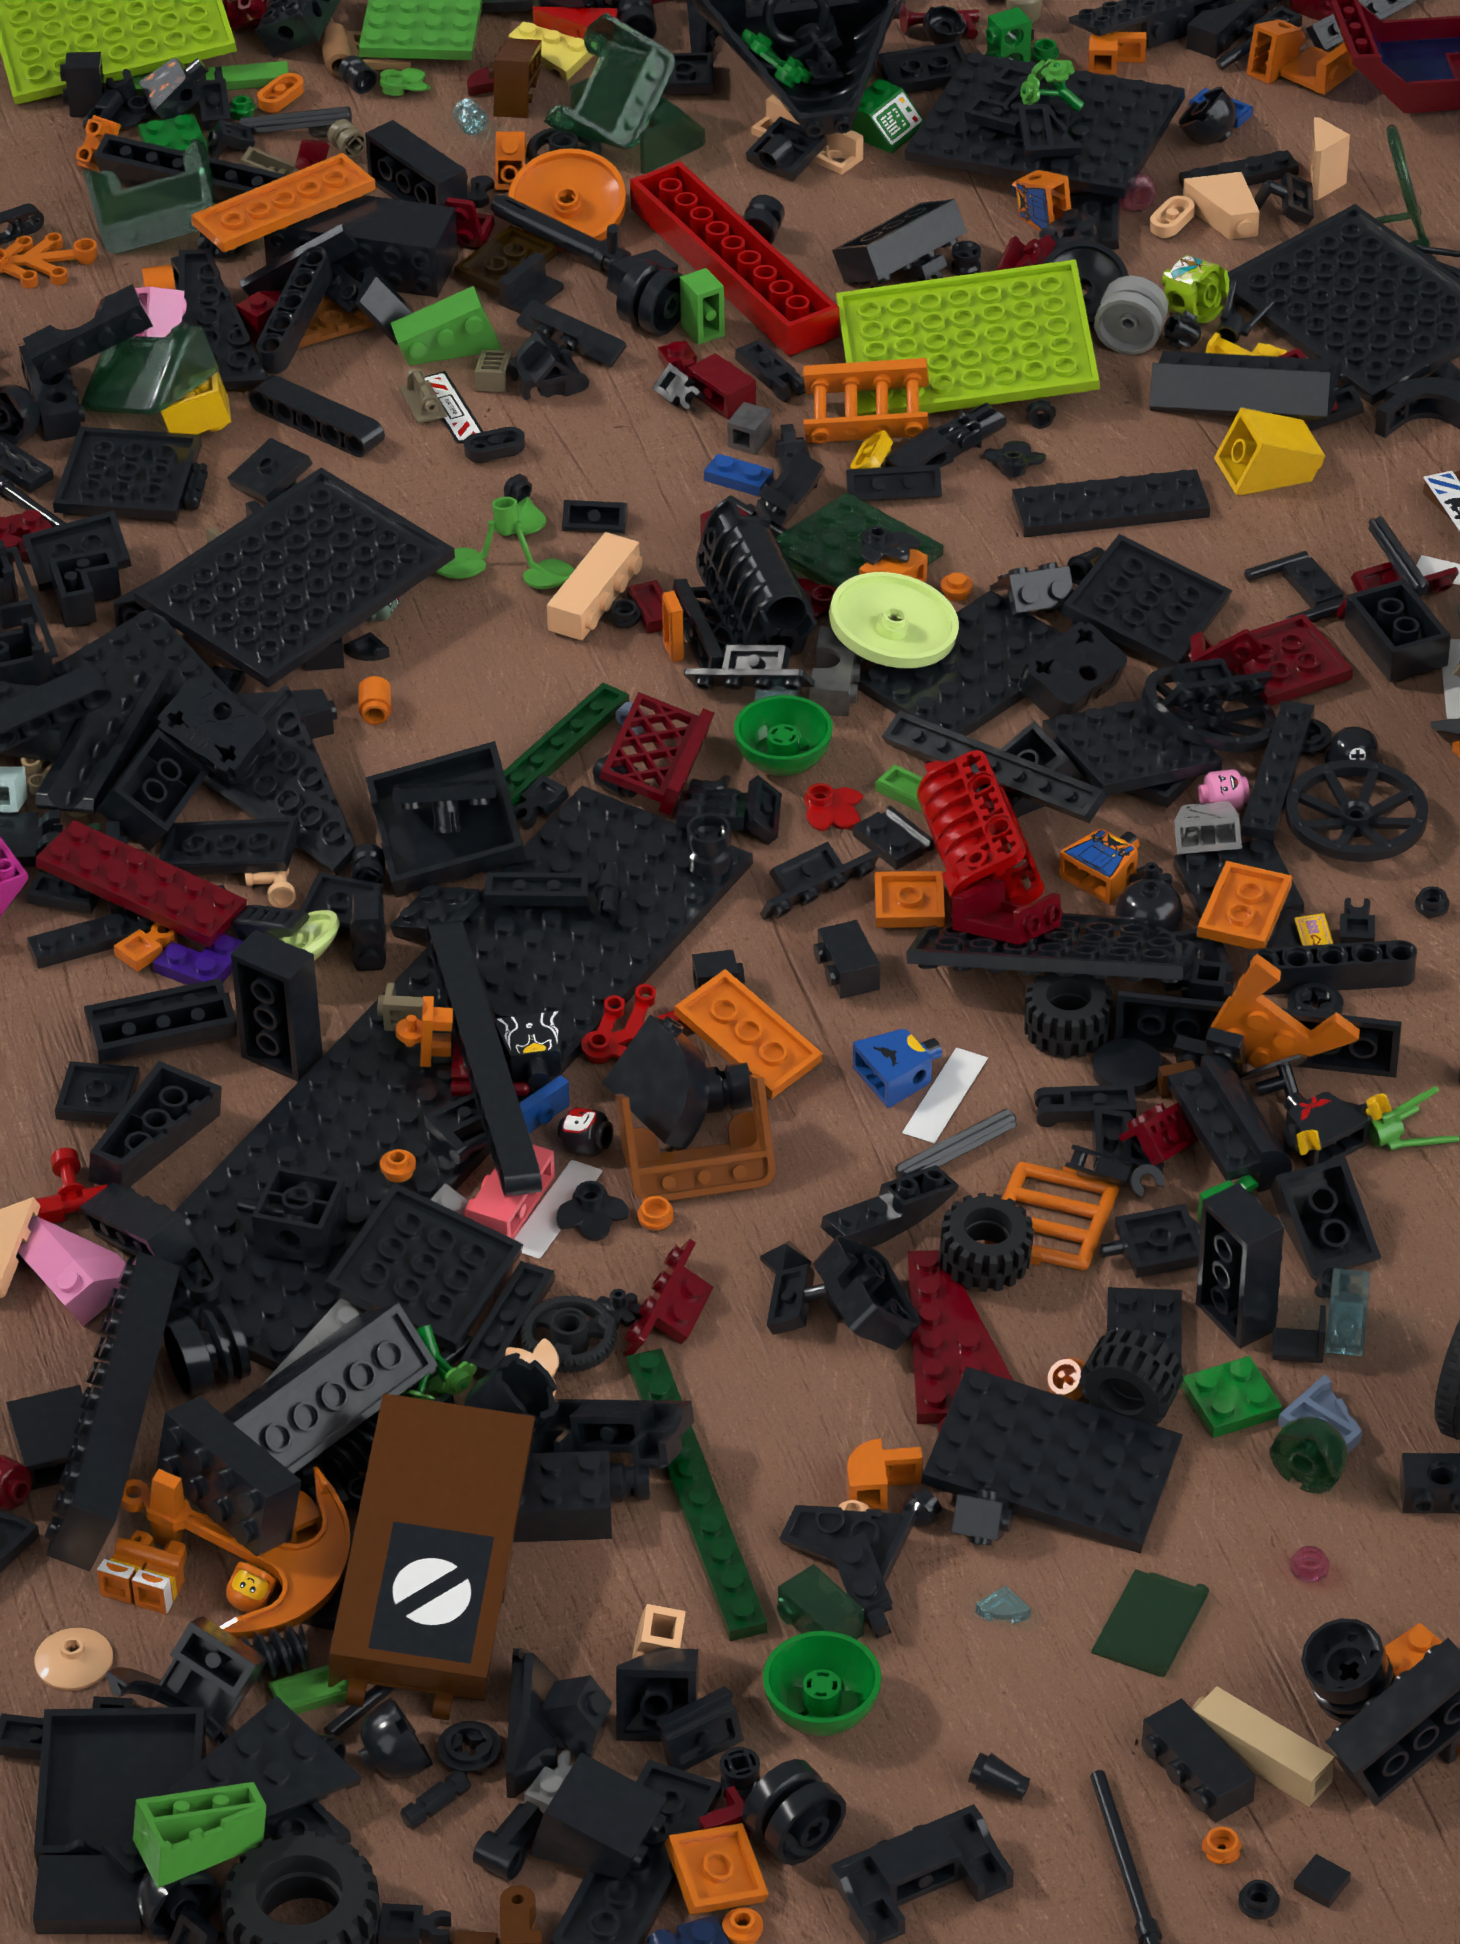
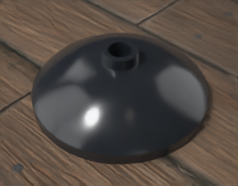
M1073 241L1053 250L1043 264L1076 259L1081 288L1087 292V294L1083 295L1088 324L1091 325L1095 323V315L1101 305L1102 297L1108 285L1120 277L1129 275L1121 258L1110 248L1092 241Z

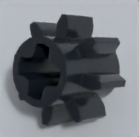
M1185 311L1183 315L1178 312L1171 315L1164 325V338L1169 340L1168 345L1180 351L1182 346L1189 349L1197 344L1201 337V323L1196 321L1197 316L1188 311Z

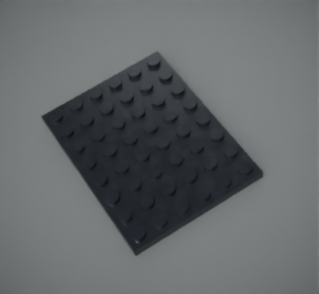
M968 52L904 150L905 160L1017 180L1036 170H1042L1068 176L1069 189L1125 198L1183 102L1185 89L1169 84L1162 85L1143 80L1120 78L1115 75L1108 76L1089 71L1075 70L1073 74L1069 75L1065 84L1066 88L1084 102L1082 108L1076 112L1060 97L1050 96L1044 104H1048L1055 112L1057 119L1061 120L1068 127L1070 137L1075 142L1079 141L1082 144L1081 155L1025 158L1021 131L1014 135L967 122L964 119V111L977 96L1000 102L1006 101L1010 95L993 90V79L1006 65L1032 71L1037 63Z
M1356 204L1228 272L1230 280L1229 289L1232 280L1237 281L1233 301L1255 316L1270 300H1274L1275 304L1260 321L1294 347L1300 348L1310 359L1340 360L1341 372L1344 375L1340 381L1347 386L1353 385L1358 395L1371 405L1386 398L1387 389L1406 380L1422 378L1440 368L1447 361H1452L1460 356V279Z
M321 467L134 593L135 603L146 610L148 609L164 617L171 626L269 688L455 558V550L452 546Z

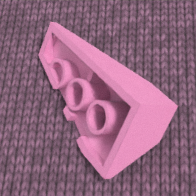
M31 1217L28 1224V1229L31 1231L27 1242L20 1244L18 1253L84 1327L106 1308L112 1289H119L122 1284H119L118 1281L125 1262L117 1253L40 1217Z

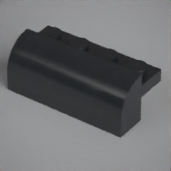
M221 978L84 1006V1015L92 1042V1051L97 1064H112L236 1038L237 1036L235 1014L229 993H225Z
M1218 1055L1201 1056V1067L1168 1076L1167 1086L1181 1106L1185 1116L1226 1181L1251 1175L1258 1183V1187L1255 1189L1257 1192H1262L1271 1188L1277 1175L1292 1171L1291 1159L1233 1067L1224 1057Z

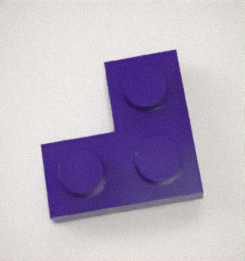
M222 934L210 948L206 946L202 952L171 942L153 961L154 972L186 985L221 978L223 983L232 973L231 954L243 941Z

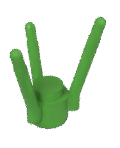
M1434 1086L1396 1107L1391 1112L1383 1113L1382 1118L1378 1121L1370 1120L1368 1132L1376 1147L1387 1145L1389 1151H1393L1402 1147L1459 1142L1460 1137L1457 1135L1400 1140V1136L1404 1135V1126L1401 1120L1417 1113L1419 1107L1416 1105L1438 1093L1439 1088Z

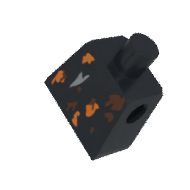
M173 58L143 78L139 83L153 110L165 120L184 115L202 97L203 91L197 81L209 70L199 58H196L187 67L178 58Z

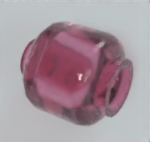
M1141 171L1136 175L1134 184L1126 197H1119L1120 203L1132 211L1147 209L1156 198L1157 189L1155 182Z

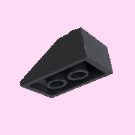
M1035 720L1000 749L1082 781L1085 779L1069 757ZM990 784L980 786L977 792L989 787ZM1005 790L1016 817L1044 807V805ZM991 800V801H990V802H991V806H992V808H993V810H994V809H995V808H994V804H993V802H992V800Z
M1346 1157L1276 1176L1270 1188L1281 1222L1311 1278H1314V1273L1318 1269L1326 1265L1334 1264L1347 1269L1381 1259Z

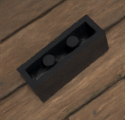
M1182 1698L1143 1719L1141 1745L1146 1755L1152 1760L1156 1759L1166 1770L1172 1783L1177 1786L1180 1785L1191 1797L1194 1806L1199 1811L1205 1812L1215 1823L1254 1801L1256 1776Z

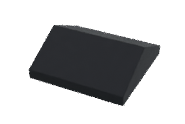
M372 266L366 269L355 304L396 345L398 343L391 322L412 314L414 311Z

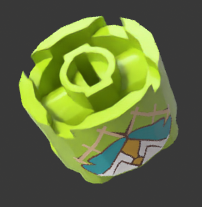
M1185 255L1179 259L1172 269L1165 270L1161 282L1165 286L1164 294L1168 301V312L1172 314L1178 312L1183 315L1185 311H1188L1197 316L1196 321L1208 323L1213 321L1224 307L1220 305L1222 297L1227 298L1230 280L1227 270L1218 264L1190 255Z

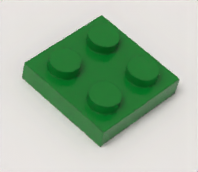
M194 114L179 115L175 118L160 121L152 120L138 125V132L142 142L203 156L208 155V145Z
M1250 1356L1183 1376L1184 1379L1181 1387L1213 1438L1277 1419L1282 1412L1280 1402Z

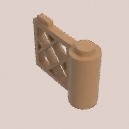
M329 23L320 38V44L329 75L340 78L338 69L341 62L351 55L359 57L358 42H360L362 31H346L344 26L338 23ZM369 57L371 59H362L373 70H403L411 66L409 58L394 60L390 58Z

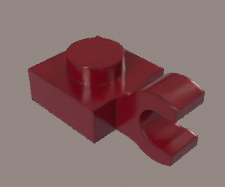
M686 340L681 342L675 341L669 345L658 347V358L665 368L670 363L688 376V367L697 363V356Z

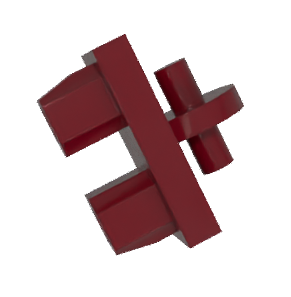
M267 0L222 1L232 32L245 27H249L252 30L257 29L262 20L261 16L267 11Z

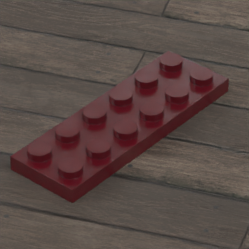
M73 820L36 856L37 868L209 948L232 925V919L247 906V899L76 820Z

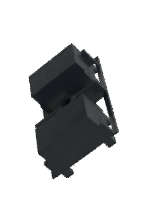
M1 540L0 681L27 686H40L48 682V677L54 676L52 658L58 657V653L17 547L5 549L4 542ZM13 558L29 597L28 600L19 601ZM36 622L39 623L49 652L45 653L42 641L39 642L35 630ZM22 626L20 629L3 632L4 629Z

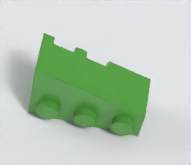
M474 286L391 322L397 343L409 366L481 354L482 349L502 350L496 331Z
M254 1782L136 1799L133 1841L156 1887L160 1888L244 1854L251 1848H258L259 1843L264 1839L266 1804Z

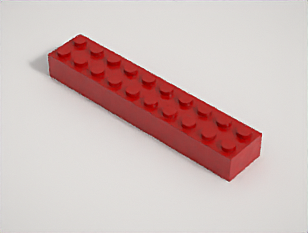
M681 161L630 179L631 209L697 271L707 268L724 286V297L787 356L798 354L801 351L839 337V306Z

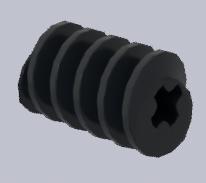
M379 1411L318 1455L319 1464L324 1474L333 1473L343 1489L348 1486V1479L351 1481L359 1476V1471L367 1472Z
M301 1622L298 1634L291 1625H285L283 1638H281L275 1628L269 1629L267 1641L260 1632L254 1633L252 1645H250L245 1636H239L238 1638L268 1658L256 1679L258 1683L262 1682L263 1670H268L273 1680L277 1679L280 1666H283L288 1676L293 1675L294 1663L297 1662L304 1672L308 1671L309 1652Z

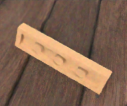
M771 95L766 99V117L751 127V134L760 138L767 131L766 128L771 126L779 117L797 124L799 123L786 110L782 102L774 95ZM853 130L843 134L825 135L828 143L823 149L825 151H821L812 162L840 175L844 174L863 160L864 135ZM843 158L845 161L839 163L832 159Z

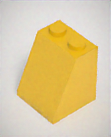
M1240 408L1214 459L1236 495H1245L1311 482L1318 469L1321 468L1326 456L1304 420Z

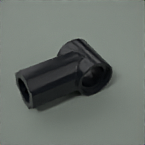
M529 1801L524 1804L519 1803L495 1832L486 1831L475 1846L473 1863L506 1880H513L524 1865L527 1851L533 1845L544 1815L539 1806Z

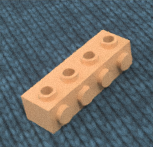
M605 532L547 604L548 630L578 640H583L590 630H594L600 617L605 611L610 610L618 594L625 591L629 580L634 574L639 573L643 562L642 556H640L639 542Z

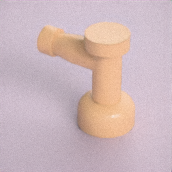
M289 867L287 871L245 873L246 887L253 886V884H272L268 889V900L275 907H288L293 904L296 898L294 887L287 882Z

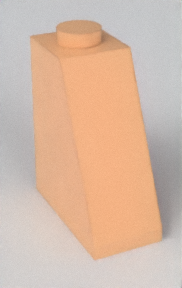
M1242 172L1184 179L1183 196L1194 201V214L1229 240L1258 236L1260 212Z

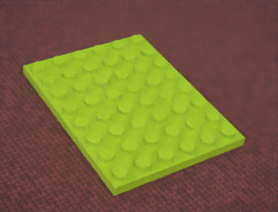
M0 0V53L15 105L63 94V88H67L66 81L61 82L60 65L65 64L66 52H101L104 84L108 77H112L114 81L124 79L122 74L124 69H128L132 77L154 72L173 58H178L183 64L193 62L196 58L204 60L237 52L236 43L222 0Z
M1076 259L836 293L846 363L927 358L929 387H919V412L935 413L978 407L986 402L989 405L1100 390V380ZM906 388L888 389V414L907 413ZM876 390L857 391V416L876 415Z

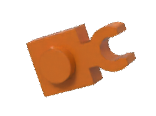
M154 923L151 931L147 934L139 929L115 944V956L138 972L151 964L163 952V948H166L171 942L176 943L178 941L177 932L170 930L166 933L164 926Z

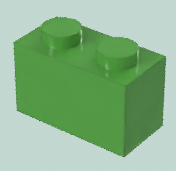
M707 268L681 276V327L698 345L725 336L724 286Z

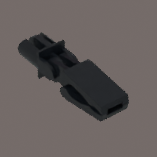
M987 402L968 413L960 409L959 417L937 428L929 427L887 456L885 466L902 467L940 464V468L952 463L954 458L975 445L981 449L983 439L1006 426V417Z

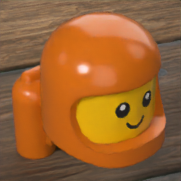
M248 1561L246 1563L238 1562L227 1584L226 1597L233 1607L245 1613H250L266 1606L278 1579L270 1572Z

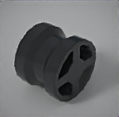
M960 241L954 244L951 250V255L954 259L951 263L953 274L960 276L980 273L981 263L978 260L981 257L980 245L972 241Z

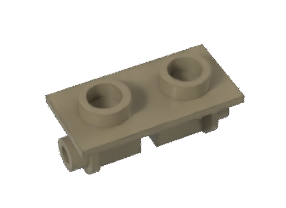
M416 368L410 369L406 377L407 385L399 386V389L417 423L432 422L436 419L447 417V413L429 380L425 381L423 371Z

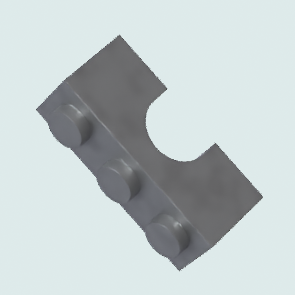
M820 626L816 647L817 668H813L811 676L815 680V686L809 688V700L819 704L829 715L849 716L851 703H857L858 684H854V682L858 683L861 675V663H857V661L863 662L864 658L848 649L837 638L831 627Z

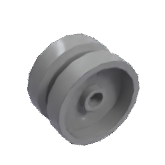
M1130 275L1116 279L1108 285L1102 297L1101 305L1095 315L1094 329L1098 338L1108 348L1120 354L1136 355L1145 353L1154 347L1160 336L1162 325L1168 314L1167 298L1154 282L1144 277Z

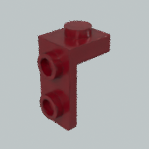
M448 197L445 205L456 209L457 244L476 248L482 247L495 226L494 216L477 213L475 203L471 200Z
M1244 629L1216 645H1213L1202 631L1190 637L1191 651L1189 652L1191 662L1223 658L1230 671L1264 653L1263 646L1248 629Z

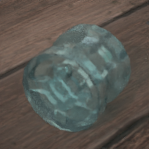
M473 99L461 100L456 104L452 112L455 122L468 135L480 133L488 122L487 114Z

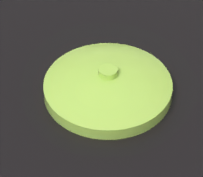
M871 572L846 580L836 589L829 609L831 628L837 638L848 649L871 662L895 668L924 667L942 660L953 649L959 630L956 611L944 595L918 579L897 573Z

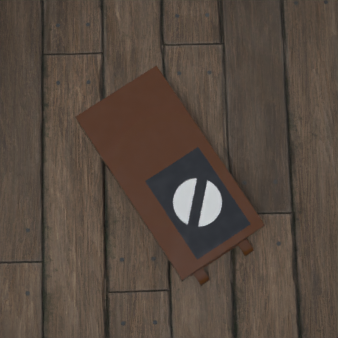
M383 1393L329 1652L328 1687H333L342 1680L349 1681L346 1705L363 1707L367 1684L435 1694L432 1718L447 1721L450 1720L454 1696L485 1701L501 1603H504L511 1567L513 1541L530 1448L533 1441L535 1416Z

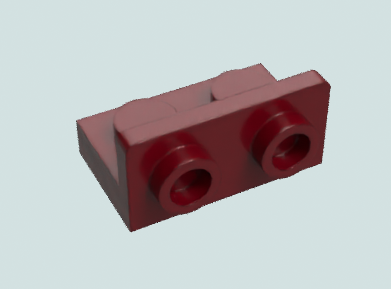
M1047 234L1039 240L1036 238L1032 239L1025 246L1017 236H1014L1009 240L996 270L1043 264L1047 256L1052 252L1056 242Z
M1178 1102L1167 1108L1164 1107L1163 1103H1160L1148 1109L1143 1114L1128 1121L1126 1124L1129 1129L1118 1135L1121 1142L1137 1135L1142 1151L1154 1166L1198 1141Z

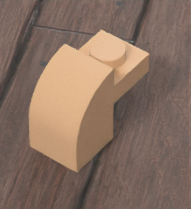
M647 1604L639 1622L632 1659L658 1648L680 1649L686 1611Z

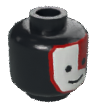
M575 1107L560 1120L558 1136L561 1138L562 1145L566 1151L596 1157L611 1145L614 1129L605 1113Z

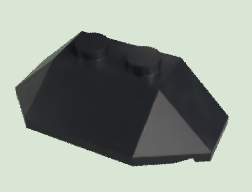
M513 1648L505 1771L507 1798H516L528 1789L545 1766L551 1769L557 1767L558 1750H565L564 1741L539 1711L554 1681L559 1679L534 1653L522 1648Z

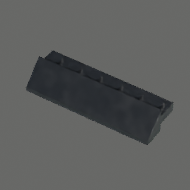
M1163 351L1159 362H1153L1150 410L1236 416L1240 408H1246L1296 419L1328 421L1336 401L1334 390L1342 371L1341 361Z

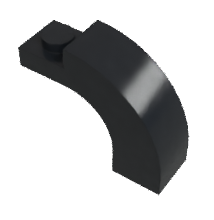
M1423 377L1406 380L1391 386L1386 392V402L1380 404L1376 410L1375 433L1386 438L1405 423L1420 418L1442 420L1460 429V381L1439 377Z
M798 449L771 487L765 484L759 493L761 500H763L768 508L771 520L780 526H784L793 517L825 471L822 464Z

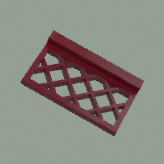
M638 692L599 778L660 802L658 811L671 816L706 739L715 713L702 708L698 716ZM640 705L653 710L655 714L645 716L640 709ZM671 720H679L689 725L676 728ZM661 722L666 730L656 732L651 724ZM642 726L647 734L635 735L631 728ZM672 738L677 746L667 748L662 740ZM653 742L657 750L647 752L642 744ZM633 746L637 754L626 755L622 748ZM663 758L668 766L658 768L653 760ZM644 762L648 770L638 772L633 764ZM624 766L628 774H620L610 769ZM654 778L660 789L646 784L644 780Z

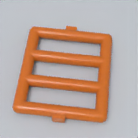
M1021 1161L1016 1164L1002 1199L1007 1200L1010 1198L1021 1203L1091 1218L1092 1221L1089 1229L1086 1230L1031 1217L1034 1233L1082 1243L1078 1255L1032 1244L1030 1264L1041 1266L1042 1262L1084 1271L1088 1269L1120 1188L1119 1185L1098 1178L1077 1174V1171L1063 1166L1062 1170ZM1026 1177L1099 1193L1102 1196L1099 1204L1095 1205L1025 1189L1022 1186ZM984 1240V1244H997L992 1241Z

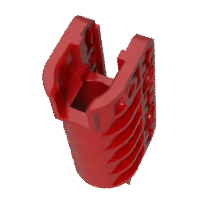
M973 750L948 762L933 761L924 764L927 774L918 786L917 799L946 872L941 875L950 898L952 899L953 896L994 878L1005 881L1006 901L1027 905L1038 899L1045 890L1044 882L1012 804L1004 788L999 786L986 755L980 750ZM977 764L980 772L974 774L971 766ZM990 784L989 787L977 792L980 786ZM991 800H992V802H993V804H994V808H995L994 810H993V808H992V806H991V802H990ZM1008 842H1009V844H1010V846H1011L1012 852H1010V850H1009V848H1008V844H1007ZM1023 859L1026 860L1022 866L1018 868H1011L1020 863ZM1028 878L1031 887L1026 889L1022 880Z

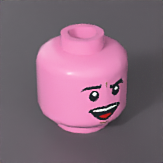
M1235 769L1209 772L1205 776L1204 784L1198 787L1200 803L1228 801L1231 802L1237 813L1243 809L1244 803H1248L1250 799L1247 778L1245 776L1241 777L1240 773Z

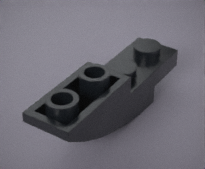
M937 1165L881 1184L879 1196L824 1215L820 1227L833 1239L840 1235L872 1248L910 1229L932 1214L958 1191L959 1185Z

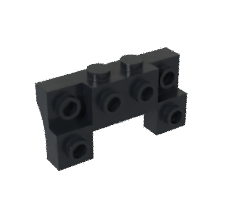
M554 1399L555 1404H559V1408L550 1419L533 1432L530 1454L588 1451L624 1452L632 1454L633 1464L647 1465L651 1469L664 1468L669 1466L682 1452L681 1436L694 1423L692 1402L673 1400Z
M974 1804L928 1824L915 1826L907 1833L890 1840H882L869 1849L830 1865V1881L848 1906L849 1920L865 1944H882L905 1934V1917L898 1906L962 1879L977 1902L1013 1887L1014 1871L995 1844L983 1816Z

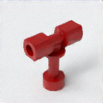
M60 1148L51 1155L52 1171L57 1177L62 1179V1186L58 1189L57 1194L36 1198L41 1206L38 1212L39 1217L53 1224L66 1221L65 1214L82 1211L80 1209L81 1205L107 1187V1184L85 1188L82 1184L77 1183L76 1174L81 1169L78 1152L73 1148Z

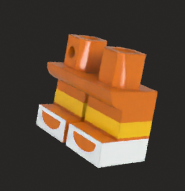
M136 1530L128 1540L119 1537L111 1559H104L97 1568L100 1595L129 1604L135 1601V1606L167 1615L185 1582L183 1567L187 1559L186 1545L171 1540L166 1543L163 1550L154 1548V1537L141 1530Z

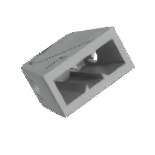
M1223 801L1181 806L1174 820L1177 854L1242 849L1239 814L1231 802Z

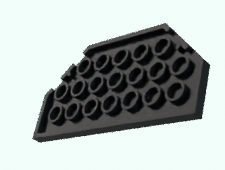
M1062 913L1061 926L1020 945L953 930V926L945 927L939 931V927L934 925L923 928L907 950V964H918V967L922 969L952 966V969L956 971L986 968V971L990 973L1020 970L1024 975L1055 972V975L1059 977L1089 974V977L1093 979L1123 976L1127 981L1157 978L1162 983H1176L1179 980H1183L1196 958V943L1189 940L1180 943L1176 941L1175 933L1162 927H1156L1152 930L1148 928V921L1141 917Z

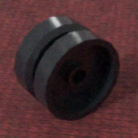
M647 259L636 262L624 276L618 290L616 312L619 319L636 327L641 326L642 329L658 336L668 334L681 319L680 277L684 275L669 268L664 269L663 266Z
M792 1759L779 1764L756 1783L742 1809V1822L760 1841L765 1842L767 1848L783 1864L796 1865L807 1861L819 1853L833 1839L846 1815V1801L829 1783L823 1782L821 1776L805 1760Z

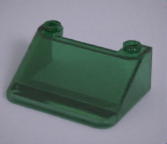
M604 13L589 25L584 36V44L587 51L592 55H596L599 59L575 110L573 111L564 105H557L549 110L544 123L559 131L573 132L579 137L629 150L640 142L674 69L675 59L673 54L665 47L610 14Z
M198 139L190 140L191 146L186 149L183 155L186 172L127 189H122L119 177L111 171L95 172L89 169L83 171L102 243L109 252L121 254L199 231L192 225L191 214L215 205L210 163L205 142Z
M186 323L177 325L171 329L172 335L170 337L132 336L100 352L81 401L84 411L154 414L166 409L218 372V365L202 326L189 327Z

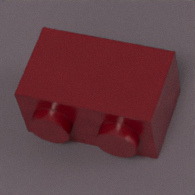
M714 353L688 367V377L695 381L693 387L702 391L706 396L704 400L698 396L695 397L729 420L744 402L756 405V380L718 354Z

